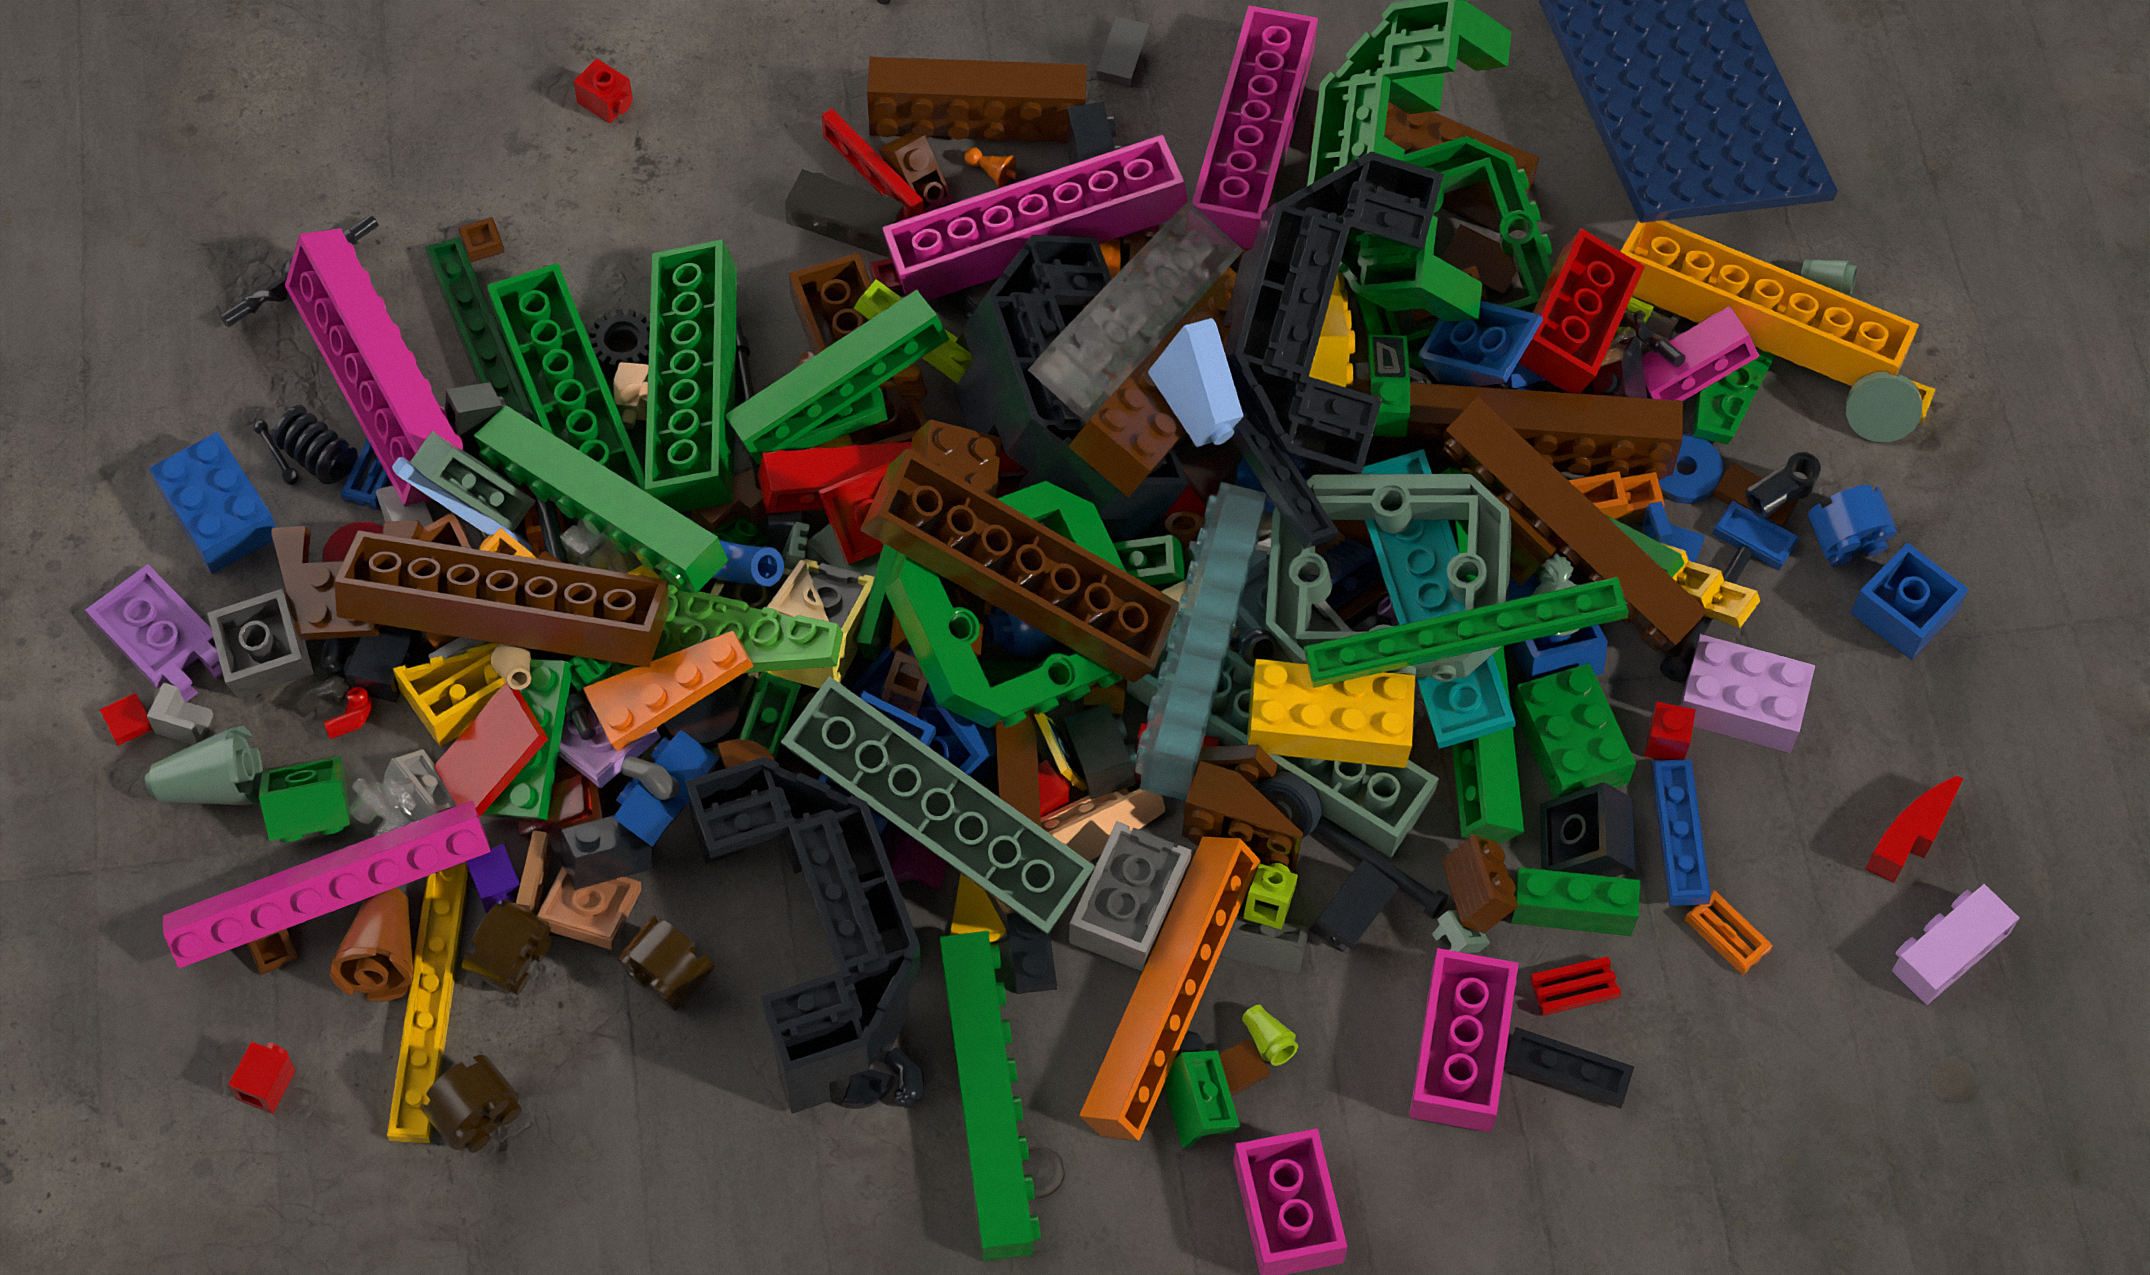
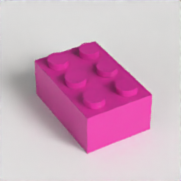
M1318 1128L1236 1143L1233 1163L1260 1275H1287L1343 1264L1348 1247Z

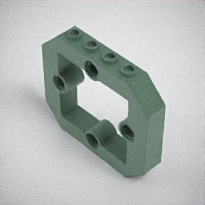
M1471 474L1313 475L1306 481L1331 520L1373 519L1376 520V524L1381 530L1392 534L1401 533L1408 529L1413 520H1469L1467 552L1453 557L1447 567L1451 595L1456 601L1465 604V610L1509 601L1511 551L1509 509ZM1392 504L1400 505V508L1395 511L1384 510ZM1275 508L1273 509L1266 627L1267 631L1275 638L1277 647L1293 663L1307 664L1304 646L1366 632L1310 631L1312 604L1324 601L1331 593L1332 583L1328 566L1324 558L1315 553V546L1303 549L1278 509ZM1308 575L1319 576L1313 582L1302 581ZM1465 575L1477 577L1474 581L1468 583L1460 581ZM1378 625L1370 629L1369 632L1393 626ZM1501 646L1387 671V673L1415 675V678L1432 677L1437 681L1444 682L1452 681L1456 677L1466 678Z

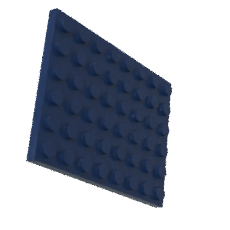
M1744 0L1539 1L1640 223L1834 200L1838 190Z

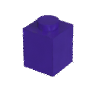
M504 844L491 848V852L466 861L486 915L496 903L502 906L503 898H507L514 903L517 900L520 883Z

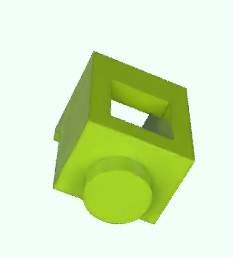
M1259 863L1248 893L1243 919L1282 930L1294 895L1298 875L1290 873L1288 867L1280 863H1272L1269 866ZM1257 901L1279 906L1278 911L1257 905Z

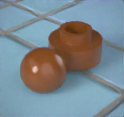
M1221 507L1212 509L1205 518H1202L1195 512L1180 511L1171 514L1165 520L1166 535H1173L1186 548L1190 546V541H1201L1204 533H1209L1213 537L1223 538L1230 535L1235 527L1233 514L1228 509Z

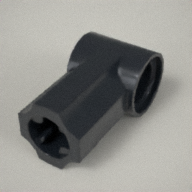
M1808 452L1793 454L1788 459L1787 464L1746 489L1744 495L1747 498L1749 507L1756 516L1759 515L1765 519L1793 500L1808 497L1812 493L1819 477L1821 464L1813 454ZM1794 472H1800L1807 477V479H1801L1797 477L1796 475H1794Z

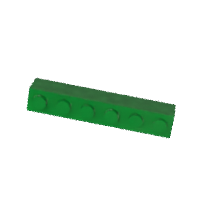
M915 290L725 414V417L758 465L761 463L763 453L783 449L950 338L936 313L919 291Z

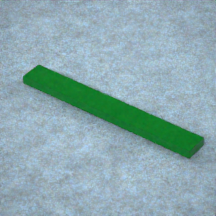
M1614 577L1304 646V653L1312 685L1315 688L1628 618V609L1619 579Z

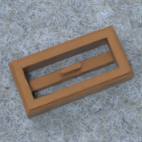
M533 831L516 900L517 905L535 915L539 911L553 852L547 832Z

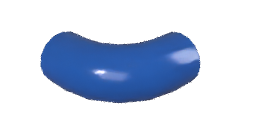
M719 540L729 561L712 578L756 586H771L781 579L784 572V562L777 550L771 547L748 546Z

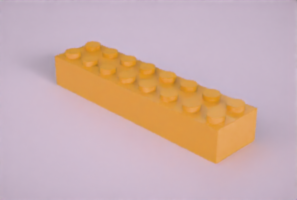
M1638 220L1620 251L1645 266L1632 296L1698 324L1730 306L1749 333L1755 347L1850 386H1853L1864 376L1876 372H1889V375L1897 376L1919 327L1917 323L1663 220L1640 223Z

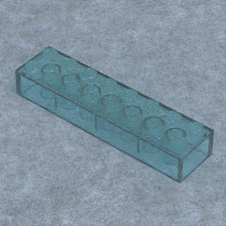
M1221 482L1217 497L1212 495L1209 497L1205 512L1204 528L1200 529L1195 551L1197 553L1195 561H1191L1189 566L1186 592L1180 598L1176 615L1178 620L1176 627L1171 630L1167 645L1166 662H1162L1157 685H1159L1156 697H1152L1147 720H1149L1147 729L1142 732L1137 754L1139 756L1135 773L1142 774L1141 790L1186 801L1260 538L1267 493Z

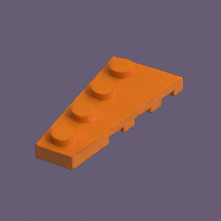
M730 631L651 662L650 667L639 666L586 686L583 689L611 745L619 751L754 667L738 636L734 631Z

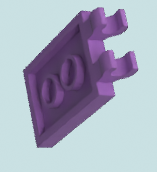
M149 564L85 610L89 619L156 689L167 682L179 688L185 702L190 700L197 694V691L191 686L192 681L182 670L197 659L203 663L215 679L223 675L218 653L214 648L215 641L211 628Z

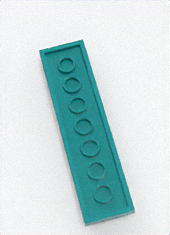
M1422 449L1363 467L1362 474H1432L1425 451ZM1392 504L1384 510L1395 511L1400 508V505ZM1365 519L1398 625L1465 611V604H1461L1454 599L1449 586L1447 575L1448 563L1459 552L1448 520H1413L1408 529L1401 533L1392 534L1381 530L1376 524V520ZM1463 576L1460 581L1468 583L1467 576ZM1493 654L1466 678L1456 677L1452 681L1444 682L1437 681L1432 677H1416L1439 749L1516 726Z

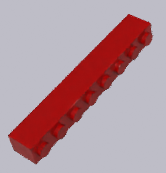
M890 441L875 445L852 444L847 447H814L809 450H776L770 453H763L758 478L766 512L778 513L825 509L818 491L885 463H892L907 448L911 450L912 442L898 443ZM1000 450L996 495L1011 494L1028 471L1008 457L1004 450Z

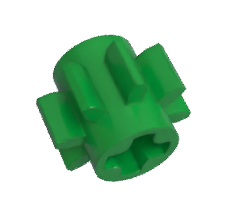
M575 656L569 661V663L574 665L571 683L578 692L586 686L615 676L609 669L615 663L612 661Z

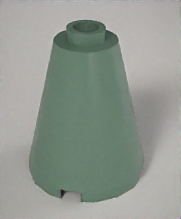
M244 726L231 727L153 763L150 771L145 775L148 793L151 796H155L157 801L165 803L250 805L259 803L260 799L255 797V794L260 791L263 771L258 748L250 749L246 738L253 736Z

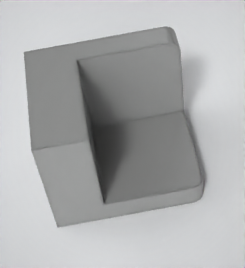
M163 683L147 718L155 734L194 745L202 741L213 718V712L209 708L185 702L177 686Z

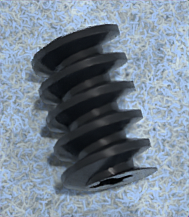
M295 405L287 410L275 427L273 435L274 444L279 449L285 450L289 457L295 459L300 466L305 467L310 474L315 475L323 484L329 485L343 479L351 472L357 460L356 448H349V443L344 438H338V434L334 430H328V426L324 422H317V417L313 413H307L303 405Z

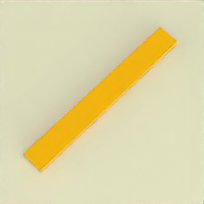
M466 861L430 874L426 878L413 963V981L409 989L387 1132L389 1141L431 1143L433 1125L421 1111L420 1106L421 1102L428 1105L430 1099L426 1093L441 1076L470 872Z

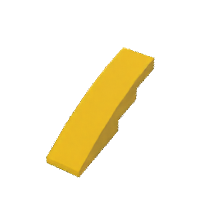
M1663 544L1682 555L1684 565L1673 576V579L1708 611L1705 616L1741 628L1760 602L1758 592L1724 581L1721 570L1688 560L1685 550Z

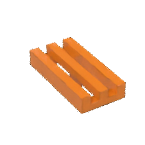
M1714 890L1710 893V904H1700L1694 907L1686 915L1685 921L1737 971L1744 975L1752 965H1756L1760 961L1762 956H1766L1771 951L1773 945ZM1712 905L1757 949L1753 951L1737 935L1736 931H1734L1727 923H1724L1708 907Z

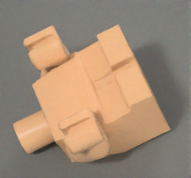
M620 362L613 382L614 402L622 415L621 420L626 429H633L636 420L647 421L648 365Z

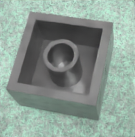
M283 588L207 613L225 683L238 698L314 674L305 640H302L297 634L288 596Z

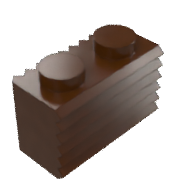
M1475 834L1469 835V839H1465L1464 843L1458 844V848H1454L1453 852L1447 853V857L1442 858V864L1461 925L1484 934L1515 910L1519 904L1516 902L1517 898L1513 895L1516 890L1515 884L1508 876V871L1505 869L1507 866L1503 863L1505 861V853L1502 847L1493 840H1487Z

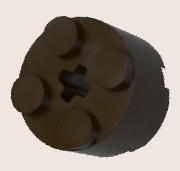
M503 898L502 906L496 903L476 930L471 940L476 944V950L473 956L466 952L462 967L464 970L505 993L512 992L519 995L530 977V974L526 971L534 960L541 962L551 946L552 941L547 939L551 927L548 921L509 899Z
M654 915L624 948L618 959L628 970L626 973L631 979L643 988H646L649 984L658 993L657 998L673 1011H676L680 1006H684L715 969V965L705 954L699 959L695 956L696 950L693 948L695 944L665 920L661 918L657 920Z
M486 1055L474 1056L473 1058L477 1063L466 1067L461 1062L449 1069L427 1091L426 1095L430 1099L428 1105L421 1102V1111L454 1150L467 1148L470 1153L479 1151L490 1141V1133L501 1124L506 1125L515 1120L522 1111L518 1104V1093Z

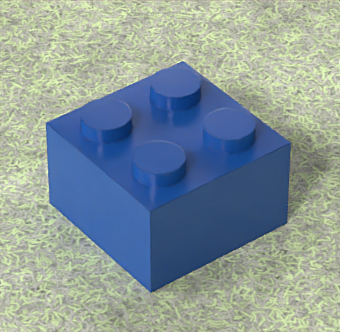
M1907 542L1860 590L1851 614L1912 660L1959 611L1969 589Z

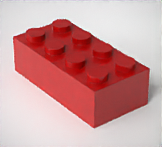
M1581 228L1559 255L1533 313L1541 315L1543 321L1518 363L1568 393L1580 394L1596 377L1645 266Z

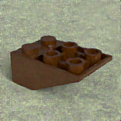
M1200 761L1185 801L1182 836L1187 837L1196 845H1199L1202 837L1240 838L1267 866L1272 863H1280L1288 867L1289 870L1296 872L1303 833L1240 773Z

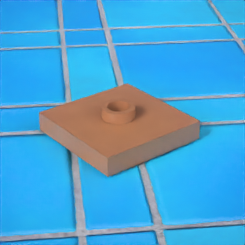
M562 866L537 916L548 921L551 927L550 932L612 950L641 892V882L627 877H620L575 890Z

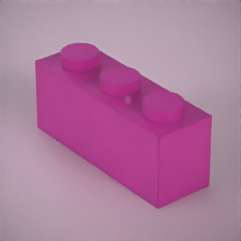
M1729 306L1719 313L1713 314L1705 321L1669 341L1670 344L1685 355V361L1681 366H1673L1659 353L1654 351L1646 353L1642 357L1646 390L1651 399L1684 401L1758 358L1759 354L1749 333L1732 308Z

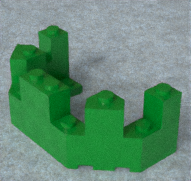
M1408 0L1391 3L1381 14L1384 18L1383 21L1371 34L1366 31L1345 56L1348 60L1336 73L1330 72L1320 83L1307 186L1370 151L1403 161L1405 149L1384 137L1388 102L1407 114L1440 111L1444 82L1443 73L1454 72L1457 59L1475 71L1508 67L1512 31L1466 0ZM1432 216L1424 249L1420 251L1349 229L1338 270L1347 278L1348 284L1355 293L1388 311L1422 308L1445 322L1476 320L1479 318L1482 282L1433 255L1437 217Z

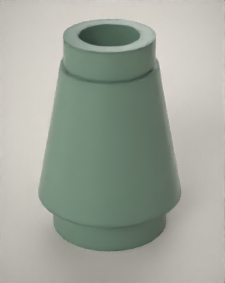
M1805 259L1801 277L1840 293L1851 294L1855 285L1858 266L1849 264V260Z

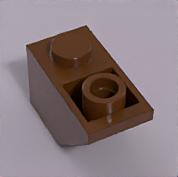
M909 132L879 148L883 160L923 199L924 213L939 209L954 201L925 135Z

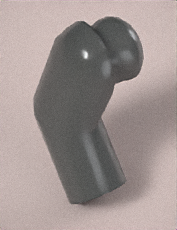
M631 756L623 761L621 767L622 774L640 780L654 798L667 801L678 795L680 790L678 780L670 776L661 765Z

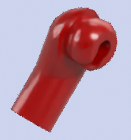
M355 687L349 690L346 694L348 704L344 714L323 722L330 740L364 726L372 708V698L368 696L364 688Z

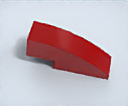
M1956 775L1934 786L1900 813L1884 833L1865 869L1895 883L1910 852L1925 858L1963 778Z

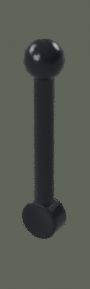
M264 420L256 421L253 429L262 436L281 467L284 482L287 484L296 483L298 480L297 471L288 466L279 449L274 444L273 439L268 433V424Z

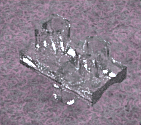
M389 776L383 780L382 784L378 781L367 784L362 778H358L352 786L358 795L348 811L357 820L365 824H370L377 814L384 819L373 833L374 837L418 821L409 812L417 805V802L411 797L416 787L409 778H402L396 782Z

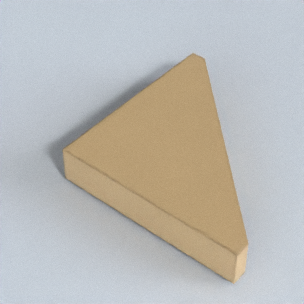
M800 560L767 607L776 609L781 615L790 617L802 615L828 621L817 588L813 584L807 569V564L805 561Z

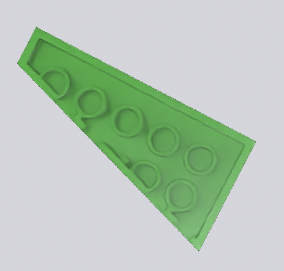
M668 584V617L652 661L734 631L754 667L744 673L837 666L843 631L836 623L802 615L795 617L781 615L776 609L763 607L762 610L751 608L746 602L699 591L697 593H687L679 591L675 586ZM615 662L612 673L618 675L639 666Z

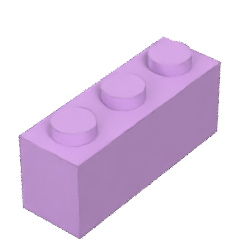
M1985 884L1974 893L1969 889L1964 891L1952 903L1951 907L1954 909L1946 917L1941 913L1936 915L1924 927L1925 935L1918 941L1914 937L1909 938L1895 953L1899 959L1892 972L1926 1005L1931 1003L2011 933L2020 918Z

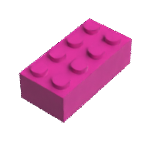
M1437 948L1431 972L1409 1118L1491 1133L1498 1110L1519 963Z

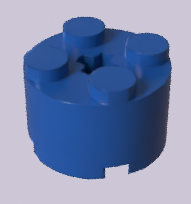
M1861 485L1843 490L1830 496L1832 504L1822 509L1821 504L1818 503L1808 512L1807 517L1825 559L1829 561L1831 567L1842 566L1853 559L1852 555L1865 552L1867 557L1876 556L1888 549L1886 541L1897 534L1896 524L1878 486H1876L1874 491L1871 485Z

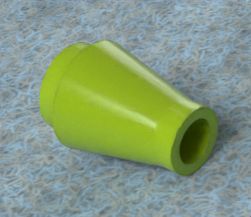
M1255 1005L1244 1013L1242 1021L1247 1026L1264 1061H1269L1273 1066H1278L1293 1057L1298 1049V1044L1295 1041L1296 1035L1266 1012L1261 1005Z

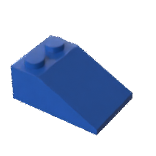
M1480 301L1479 318L1476 320L1445 322L1439 319L1417 357L1439 382L1472 387L1506 383L1543 318L1539 314Z
M1534 573L1521 587L1511 577L1509 578V601L1533 594L1535 589L1541 584L1537 581ZM1571 573V576L1568 580L1572 581L1575 585H1577ZM1598 624L1580 628L1578 631L1565 637L1549 635L1513 643L1511 646L1516 662L1526 682L1588 663H1590L1595 675L1604 674L1608 641Z

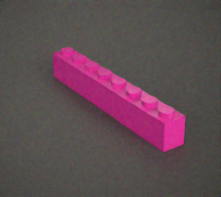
M472 800L163 915V934L179 969L491 852L487 836Z

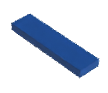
M1692 759L1652 761L1651 773L1669 906L1710 904L1711 895Z

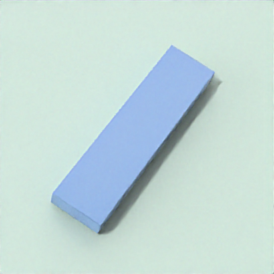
M399 457L392 466L397 476L488 536L495 534L499 528H502L516 541L519 540L528 550H532V545L526 538L515 531H510L429 480L404 457Z

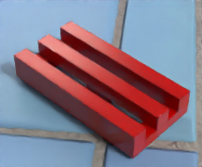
M1609 956L1531 974L1530 983L1541 1015L1546 1016L1619 998L1621 990L1619 985H1616L1614 970L1611 971ZM1601 971V974L1592 975L1546 987L1541 986ZM1604 983L1607 987L1550 1002L1546 1000V997L1566 992L1570 993Z

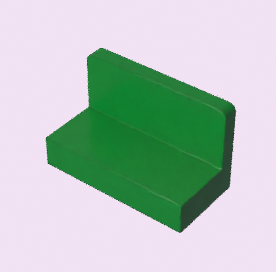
M1218 1050L1181 1053L1173 1061L1164 1087L1182 1148H1191L1204 1135L1233 1133L1240 1127Z

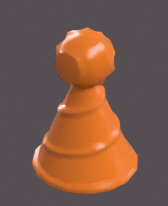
M969 148L965 152L964 159L966 164L969 166H978L979 164L997 184L998 188H1003L1010 178L1016 179L1018 173L1015 172L1016 157L1014 155L982 156L981 150L977 148Z

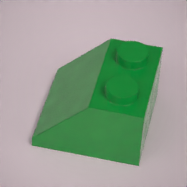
M342 756L262 771L259 799L269 841L280 839V842L283 843L293 842L303 838L304 834L318 831L323 835L334 834L343 830L344 826L350 825V806Z

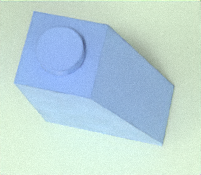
M1210 318L1185 325L1149 369L1148 374L1195 445L1199 447L1212 442L1215 445H1219L1227 441L1234 434L1233 428L1243 417L1242 409L1214 320Z

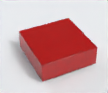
M136 692L99 709L117 746L153 730Z

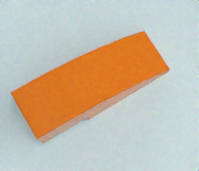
M1617 471L1568 480L1602 513L1623 524L1643 522L1646 509L1650 503L1662 501L1663 506H1665L1656 472L1621 478L1620 472Z

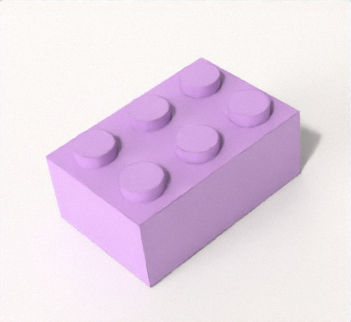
M1700 634L1690 663L1680 706L1696 709L1693 727L1791 753L1800 732L1815 665Z

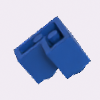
M682 730L671 741L664 737L650 756L656 760L654 764L661 765L670 776L678 780L680 785L678 795L667 801L658 800L652 796L640 780L633 779L616 800L622 806L613 818L652 847L689 802L685 781L709 774L720 759Z

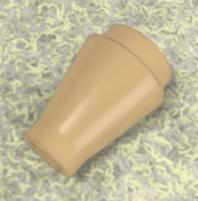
M506 644L497 645L491 656L493 669L507 681L511 688L515 690L526 688L531 681L529 649Z

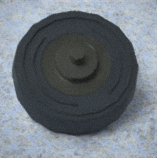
M1281 771L1276 772L1271 778L1263 779L1257 784L1255 788L1303 833L1302 839L1316 828L1322 815L1321 802L1316 791L1306 780L1296 774Z

